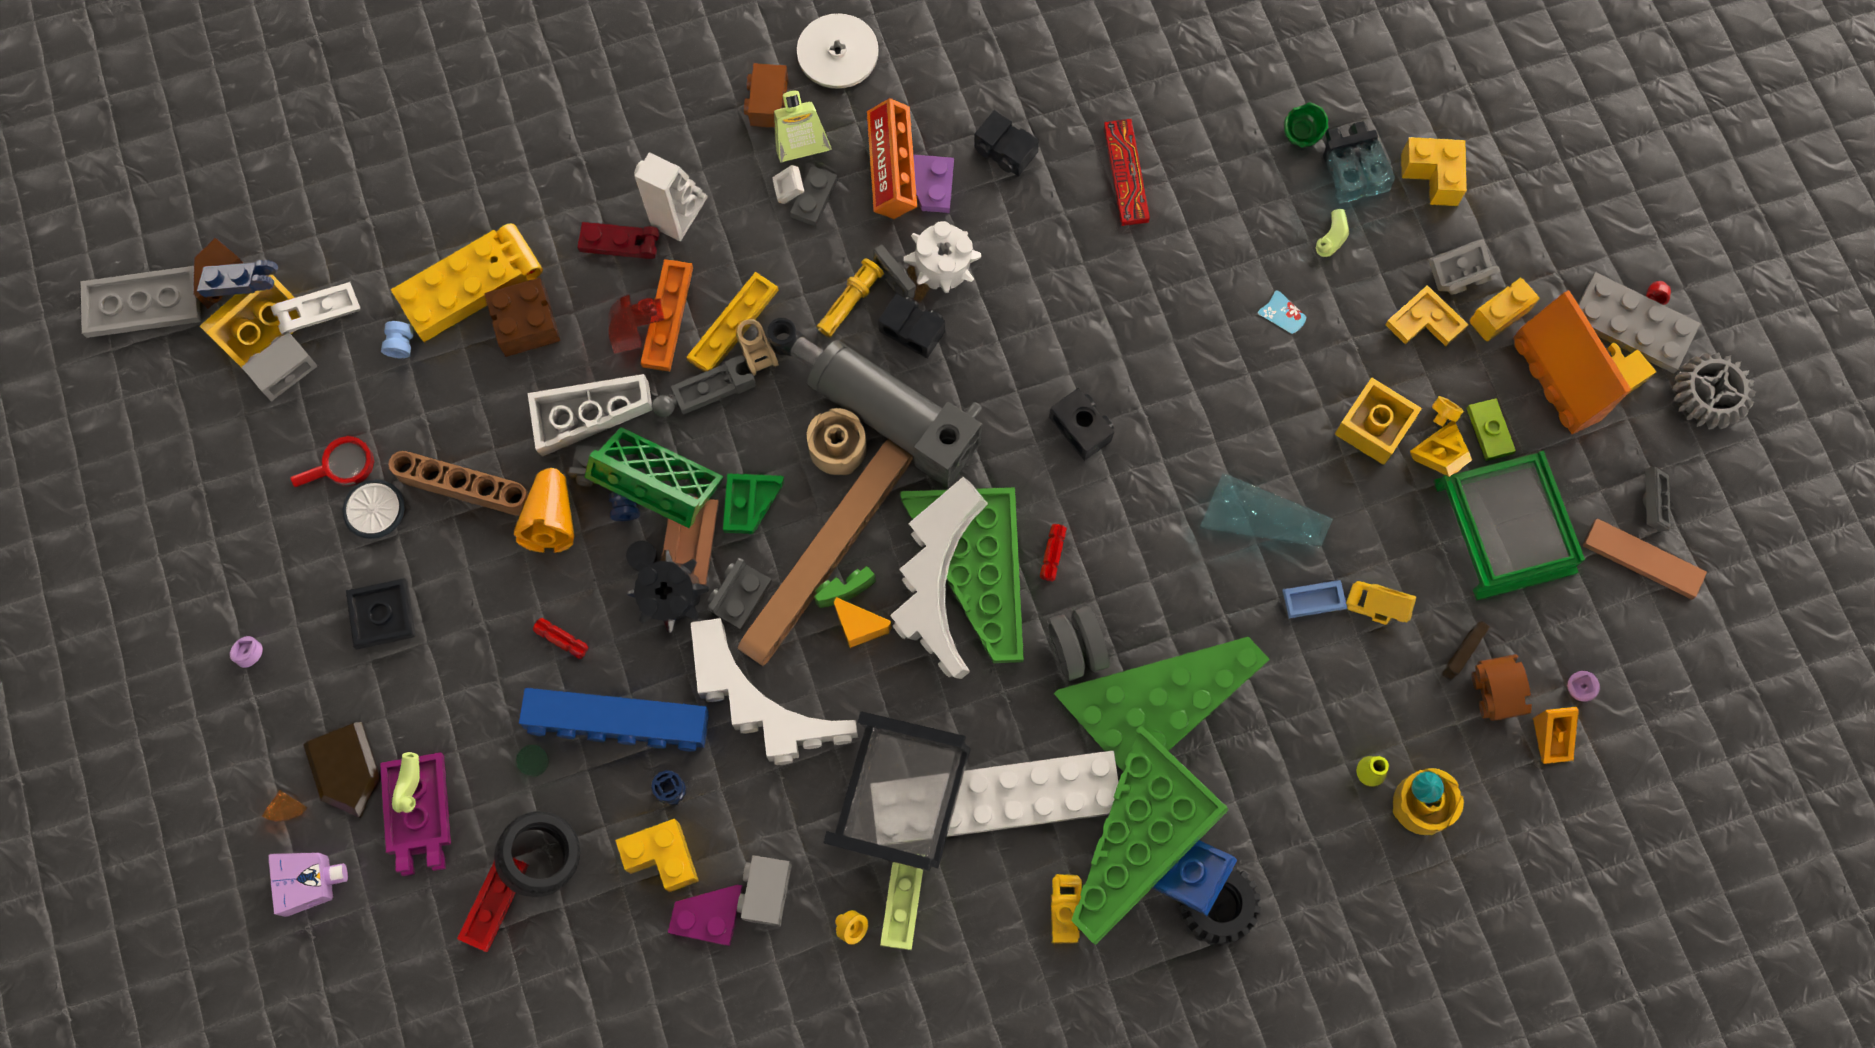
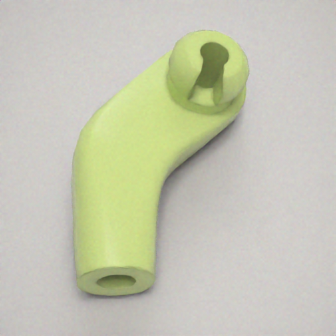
M1336 209L1331 212V228L1316 243V251L1321 257L1333 255L1349 236V227L1344 209Z
M407 752L402 754L400 773L392 798V807L398 813L402 811L409 813L416 805V801L412 796L419 783L420 769L419 756L415 753Z

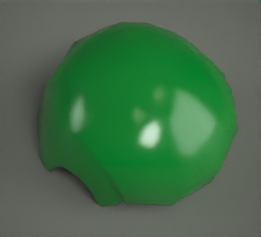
M1310 102L1294 107L1284 121L1285 136L1290 143L1299 147L1315 145L1323 138L1328 129V116L1322 107Z

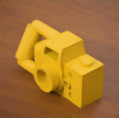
M1357 581L1351 587L1346 604L1349 611L1372 617V621L1387 625L1392 618L1407 623L1411 619L1416 596L1378 584L1371 585ZM1363 590H1366L1368 592L1364 607L1358 606Z
M1056 874L1052 879L1053 895H1051L1052 943H1078L1080 933L1078 927L1071 920L1075 908L1081 899L1082 880L1078 875ZM1060 887H1073L1074 894L1060 895Z

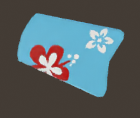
M1277 290L1274 292L1270 302L1258 311L1259 315L1291 334L1296 333L1304 325L1307 318Z

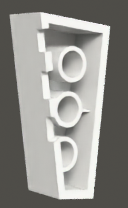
M649 152L645 160H641L636 166L634 175L652 227L658 228L660 232L681 242L708 196L702 193L699 187L695 186L696 183L693 180L688 179L689 176L679 166Z
M644 374L528 393L535 449L542 457L653 410L649 382Z

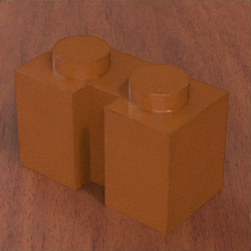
M753 63V72L747 76V90L750 91V98H745L744 115L749 116L750 126L775 128L774 111L785 108L783 94L787 92L789 80L786 65Z

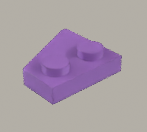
M913 155L916 196L921 210L950 213L954 158Z

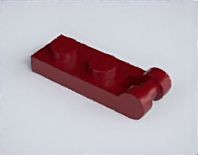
M582 222L577 248L579 252L654 259L657 252L655 241L659 239L660 230L652 226L639 228ZM644 240V244L638 246L637 241Z

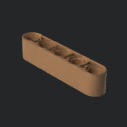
M399 451L389 459L390 471L405 485L511 515L520 516L528 497L525 488L517 482L422 455ZM408 463L411 464L409 470L403 473L400 472L402 466ZM439 471L435 479L427 480L430 473ZM466 479L464 486L455 488L457 481ZM490 486L494 487L490 495L482 496L484 489ZM514 495H522L519 502L510 504V499Z

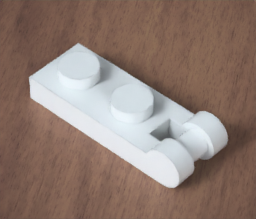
M348 282L277 303L271 306L273 315L278 317L280 322L278 327L281 334L284 335L288 331L292 333L298 329L360 311V306L351 283ZM297 310L300 318L291 320L289 312Z

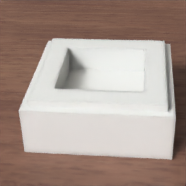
M791 165L772 177L779 203L786 204L804 192L799 167Z

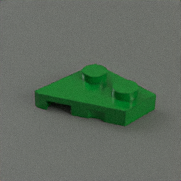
M727 473L724 533L754 534L784 485V476Z

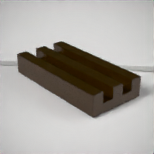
M1481 621L1471 628L1442 671L1444 677L1451 681L1456 675H1459L1490 629L1489 625Z

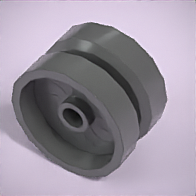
M1085 605L1073 609L1071 622L1062 613L1047 618L1051 645L1066 680L1071 681L1083 677L1085 664L1094 673L1109 668L1110 663L1105 640L1090 606Z

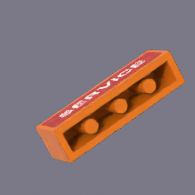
M889 98L867 111L873 210L878 214L895 219L917 208L910 107Z

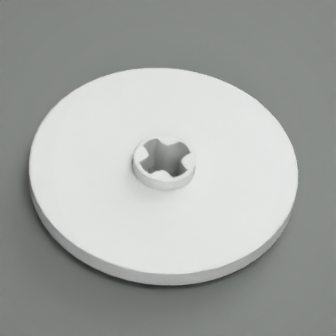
M829 14L811 22L801 33L797 43L798 62L804 74L813 82L828 88H847L862 82L873 71L878 60V42L872 29L859 18L847 14ZM840 47L841 54H835V48Z

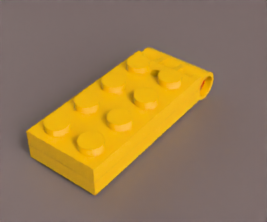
M510 223L499 228L497 232L492 230L390 290L423 342H426L486 307L487 301L484 293L536 279L542 274L543 268L516 225Z

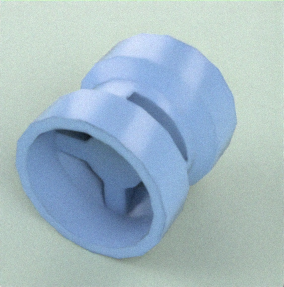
M400 321L386 322L384 329L386 340L382 342L381 352L393 358L410 357L411 346L409 340L413 338L414 327Z

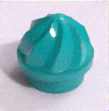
M1422 772L1413 779L1412 792L1419 801L1433 803L1443 795L1444 785L1441 778L1435 773Z

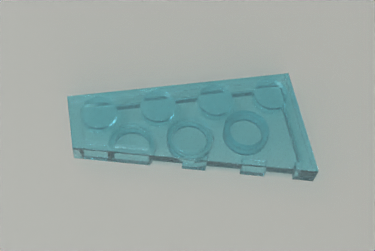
M1223 473L1200 528L1321 547L1333 518Z

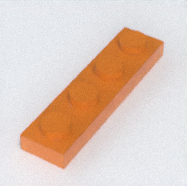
M664 259L641 359V366L643 368L668 372L671 370L693 272L692 263Z

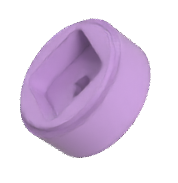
M246 636L234 643L230 651V658L240 667H250L261 657L263 647L255 638Z
M1588 671L1576 672L1568 680V691L1578 701H1591L1600 691L1598 679Z

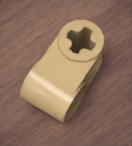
M753 319L744 320L739 323L736 328V337L750 373L755 376L759 370L772 365L774 367L779 366L770 342L767 340L761 324ZM746 324H751L757 329V336L752 341H748L742 336V328ZM767 356V358L755 363L756 359Z

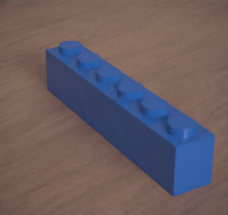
M525 688L519 724L524 729H527L528 734L545 736L547 731L557 732L558 737L575 739L576 735H586L587 740L595 742H605L606 738L618 739L617 743L624 745H635L636 741L648 742L647 746L654 748H666V744L678 745L679 750L696 751V747L705 748L709 711L706 706Z

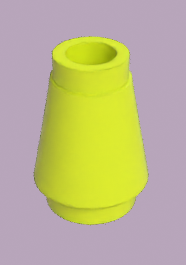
M1381 756L1365 757L1357 765V776L1367 786H1378L1386 779L1389 764ZM1373 764L1378 768L1379 772L1374 769Z

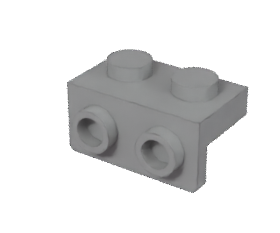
M1484 239L1471 242L1428 259L1438 291H1449L1450 295L1467 290L1466 285L1475 282V285L1489 282L1492 280L1491 275L1500 272L1499 266H1492Z

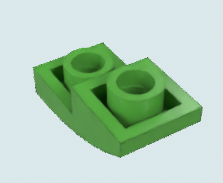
M866 566L861 571L857 569L852 572L846 579V585L837 577L831 582L829 580L825 581L816 590L817 595L814 596L816 605L819 608L834 605L836 597L847 601L859 595L876 582L875 574Z

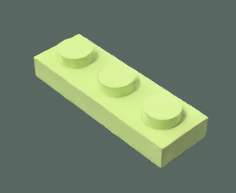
M895 862L892 863L880 946L912 950L923 875L922 869Z

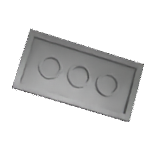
M194 266L80 281L82 334L86 338L201 322L200 301L193 295Z
M1597 272L1592 276L1578 303L1598 337L1610 343H1615L1631 353L1638 349L1647 361L1673 374L1679 369L1701 324Z

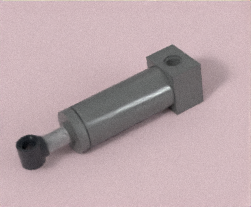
M777 318L769 324L767 334L773 351L779 355L794 356L812 368L807 382L809 387L842 409L854 413L860 421L912 454L915 467L946 488L950 487L981 445L982 423L975 419L982 410L980 404L973 402L968 410L963 412L950 402H947L942 409L839 340L833 341L823 351L806 340L804 335L796 330L791 320ZM779 334H789V337L787 339H777V336Z

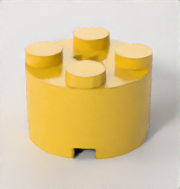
M1436 768L1419 770L1405 778L1397 786L1393 796V814L1409 831L1419 835H1433L1446 829L1458 820L1464 806L1463 795L1461 796L1457 781L1447 772ZM1422 772L1435 773L1441 778L1444 785L1443 795L1436 802L1429 803L1432 805L1431 807L1419 801L1412 792V781Z

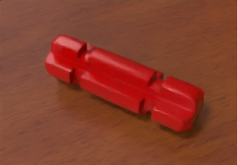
M1051 525L1050 538L1048 539L1043 559L1044 565H1042L1040 578L1043 580L1054 581L1058 569L1056 567L1059 565L1064 543L1062 540L1065 539L1067 530L1064 525Z
M539 618L533 626V631L543 638L546 636L549 642L566 652L569 651L571 655L578 659H582L588 651L589 647L586 643L579 639L576 640L573 635L556 625L552 626L551 622L544 618Z

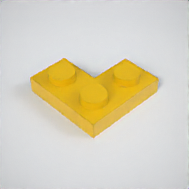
M1427 285L1395 313L1385 325L1404 344H1407L1426 327L1438 340L1447 346L1469 324Z

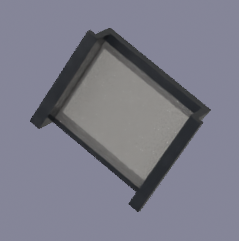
M861 711L857 723L864 727L865 730L836 832L826 831L823 843L930 871L931 867L938 869L971 749L965 744L966 736Z

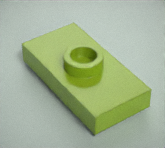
M1497 398L1471 404L1466 408L1485 461L1515 453L1516 449Z

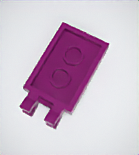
M442 753L419 756L420 779L412 796L416 801V805L409 813L403 811L398 813L392 807L393 793L400 773L402 759L380 763L386 853L389 855L396 854V872H401V876L414 875L415 867L412 856L427 853V867H432L433 871L446 869L442 846L451 845L444 755Z

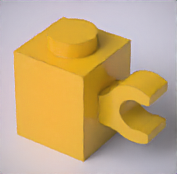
M1612 343L1607 348L1612 355L1611 358L1631 388L1629 393L1646 383L1656 373L1655 369L1638 349L1624 357L1617 344Z

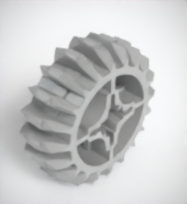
M1707 352L1700 357H1693L1689 360V363H1685L1680 368V372L1674 379L1677 383L1673 386L1672 391L1678 393L1674 397V401L1682 403L1678 412L1686 410L1689 413L1687 420L1697 419V427L1702 426L1706 422L1708 430L1714 429L1716 426L1721 430L1728 425L1737 424L1740 421L1739 419H1743L1748 414V410L1754 403L1751 399L1755 396L1756 391L1750 389L1753 386L1754 380L1746 379L1749 370L1741 371L1739 369L1741 362L1733 364L1731 363V355L1722 359L1719 352L1714 353L1712 356ZM1709 373V374H1713V375H1715V376H1714V377H1708V376L1701 377V376H1699L1698 374ZM1715 404L1720 406L1727 405L1731 408L1717 409L1713 408Z

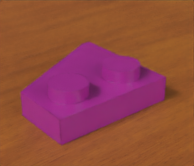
M734 885L676 901L668 933L730 946L738 913V900L743 891V886Z

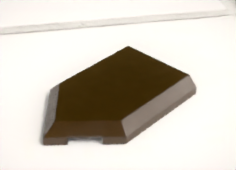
M357 722L311 739L304 743L303 746L320 800L361 818L366 808L365 805L381 778L362 722Z

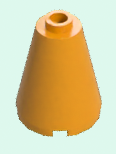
M546 468L537 473L514 528L516 542L526 549L544 553V548H554V553L567 550L573 545L574 530L565 475L557 469Z

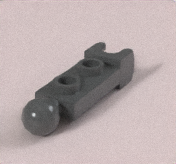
M743 355L725 361V364L672 385L671 388L674 396H657L652 403V409L656 415L668 417L673 413L674 408L679 406L684 415L732 394H740L755 387L756 382L751 373L739 375L741 371L747 369L746 359Z

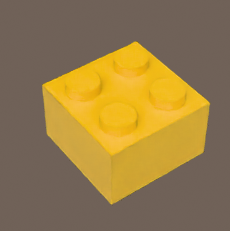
M1371 377L1341 422L1335 435L1385 465L1422 408Z

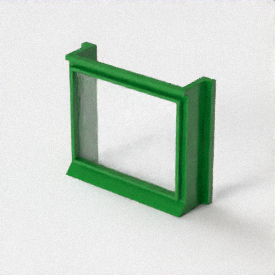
M1544 450L1536 454L1453 474L1450 477L1444 475L1442 478L1433 481L1437 492L1447 491L1480 583L1473 589L1476 601L1579 573L1577 566L1585 558Z

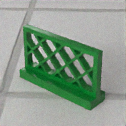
M620 427L599 451L594 450L589 455L584 478L690 528L695 522L697 513L720 486L724 476ZM624 439L632 443L633 446L621 447L619 441ZM653 453L659 459H647L645 454ZM637 454L640 460L627 461L625 455ZM609 456H618L620 461H617ZM671 466L682 467L685 471L673 472ZM663 467L666 473H653L651 468ZM644 468V471H645L646 474H644V473H642V472H640V471H638V470H636V469ZM704 478L712 483L699 485L697 479ZM689 479L691 483L688 486H679L677 480ZM661 481H670L672 487ZM694 493H695L698 499H696V498H694V497H692V496H690V495H688V494H694Z

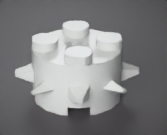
M943 221L930 226L921 235L915 233L911 235L916 243L915 252L904 256V262L915 267V274L918 278L917 284L923 283L932 289L941 287L944 293H949L950 286L952 289L964 280L970 282L974 280L968 271L970 263L981 258V253L972 250V241L967 236V231H962Z

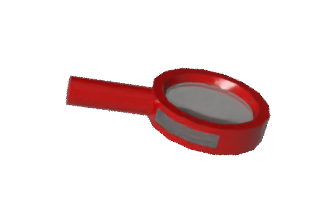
M351 436L340 437L331 442L324 450L322 465L291 476L290 479L294 487L324 476H328L338 485L347 487L358 485L366 480L372 472L374 456L368 445L359 438Z

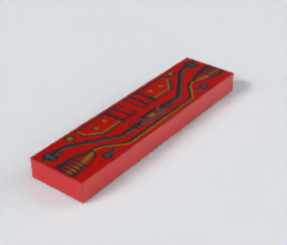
M1132 119L1104 122V132L1121 226L1149 223L1150 216Z

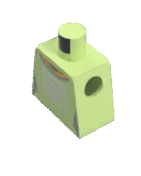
M799 91L784 93L785 108L774 111L776 152L780 163L832 150L813 103H801Z

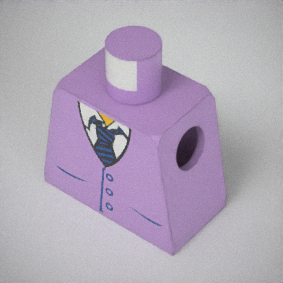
M321 853L268 855L274 914L279 916H290L332 900V884L347 882L348 880L346 865L342 863L330 866L328 856Z

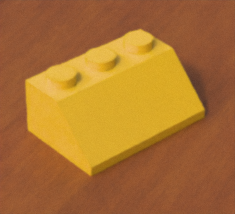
M266 275L274 280L273 288L255 291V293L235 294L199 326L241 368L251 356L262 352L271 345L275 338L282 336L278 327L280 325L279 319L273 315L271 306L295 297L274 275ZM297 310L289 312L291 320L300 318Z

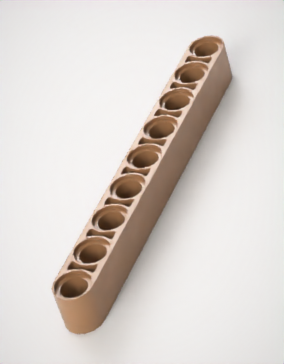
M889 439L881 446L743 636L738 645L739 651L762 666L771 659L812 602L814 596L817 595V588L827 581L907 470L913 459L912 454Z

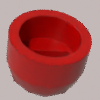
M1655 281L1649 286L1646 297L1666 305L1670 300L1671 288L1663 281Z

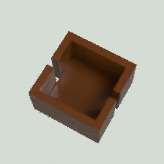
M540 277L484 293L490 316L493 320L492 324L497 342L505 357L561 341L548 293Z

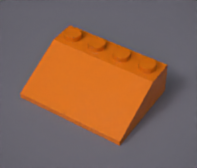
M1569 290L1561 294L1524 324L1513 337L1516 350L1525 357L1532 376L1539 380L1544 388L1546 399L1553 403L1559 413L1560 422L1569 429L1571 434H1575L1602 421L1631 391L1630 386Z

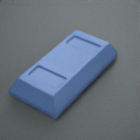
M1341 580L1282 590L1289 619L1347 609Z

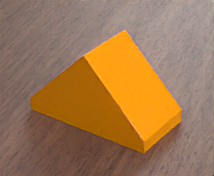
M836 597L834 601L835 610L850 648L890 633L892 629L890 620Z
M1577 707L1545 710L1533 718L1543 764L1574 760L1578 720Z

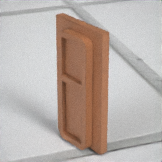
M709 499L697 513L695 522L690 528L668 519L663 552L664 550H669L675 563L684 564L695 559L697 564L694 575L698 577L700 584L705 586L707 584L719 501Z

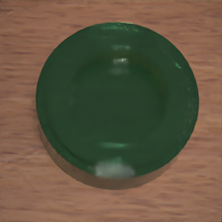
M527 745L519 751L516 764L522 773L535 777L541 775L547 769L549 758L546 751L540 746Z

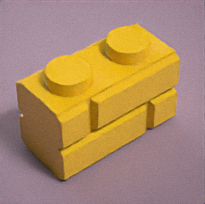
M1519 278L1510 287L1505 288L1479 307L1469 320L1470 324L1488 342L1531 311L1538 302L1539 297L1524 279Z

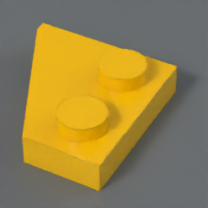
M1454 421L1449 422L1410 450L1414 461L1449 477L1459 472L1462 467L1472 461L1468 448Z

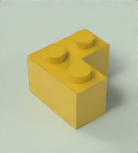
M1409 137L1401 153L1402 178L1429 179L1430 205L1458 206L1467 191L1465 140Z
M675 818L615 840L624 869L630 874L657 864L664 889L668 892L699 882L680 823Z

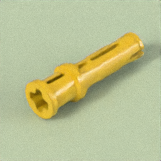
M867 258L862 260V266L854 277L848 278L845 291L832 305L824 318L816 325V328L823 335L831 338L860 298L868 296L870 293L869 289L877 278H882L884 275L883 270L873 261Z

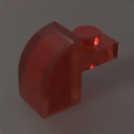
M626 295L612 305L608 314V331L614 353L642 347L638 326L665 320L660 298L655 300L646 298L632 305L630 295Z

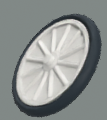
M378 479L367 480L355 486L347 494L342 508L343 519L348 529L355 535L368 539L380 538L395 530L400 524L405 510L404 499L398 488L387 481Z

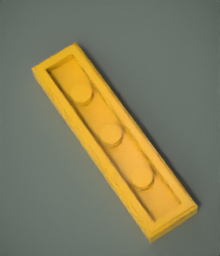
M755 272L687 355V361L703 372L718 367L738 342L736 328L739 323L748 319L756 320L779 291L778 286ZM746 324L742 328V336L748 330L751 324Z

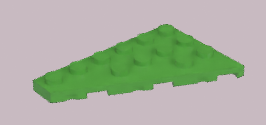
M1015 487L976 489L988 505L971 521L959 539L950 561L946 581L992 662H1023ZM947 490L901 491V501L913 520Z
M1245 637L1058 689L1054 694L1105 752L1114 750L1115 763L1124 772L1128 753L1131 752L1137 735L1136 730L1141 725L1161 745L1170 751L1270 659L1250 637Z
M1142 725L1136 730L1137 735L1131 752L1128 753L1125 762L1126 767L1117 785L1109 817L1105 820L1102 837L1098 841L1086 884L1083 885L1080 894L1081 899L1075 908L1071 920L1094 945L1229 810Z

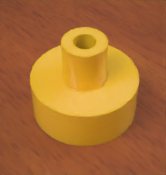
M1438 396L1432 405V408L1438 412L1433 421L1442 427L1448 419L1457 422L1464 412L1457 404L1441 396Z
M855 910L848 911L844 915L840 914L835 920L838 938L850 945L861 941L868 929L867 918Z

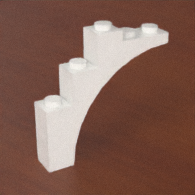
M964 477L908 523L914 530L911 533L912 537L921 547L925 545L926 547L899 569L905 576L902 579L903 583L912 593L915 591L917 593L890 615L896 622L893 624V628L903 639L907 637L916 641L922 636L923 638L920 640L922 646L930 654L934 652L941 660L938 663L940 669L949 678L953 676L958 679H962L970 670L959 655L949 631L945 610V584L950 561L959 539L971 521L988 505L971 482Z
M721 618L691 622L699 696L701 699L706 698L707 702H717L724 700V696L729 695L732 725L735 730H740V733L757 732L758 727L763 726L766 756L769 762L774 761L775 765L793 763V758H799L798 746L803 745L804 749H814L821 747L822 742L834 741V745L851 743L852 738H858L855 720L828 721L809 718L784 709L758 691L736 665L728 647Z

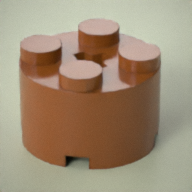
M1517 654L1478 661V664L1475 666L1476 671L1471 673L1475 690H1481L1483 700L1479 701V709L1483 719L1490 718L1491 721L1531 713L1532 704H1525V696L1531 695L1529 682L1522 662L1515 663L1519 657Z

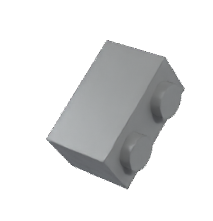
M288 331L286 334L275 338L271 345L262 352L251 356L242 368L272 402L315 369L317 364Z
M752 855L751 863L746 862L743 874V881H747L746 893L740 894L737 912L742 913V920L781 927L792 866L790 861Z

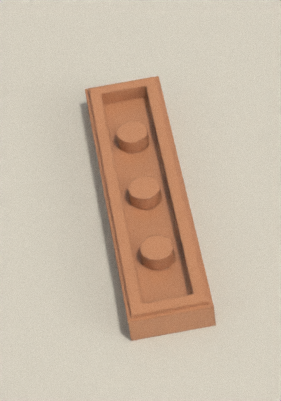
M1598 518L1593 521L1583 543V547L1692 600L1696 598L1707 573Z

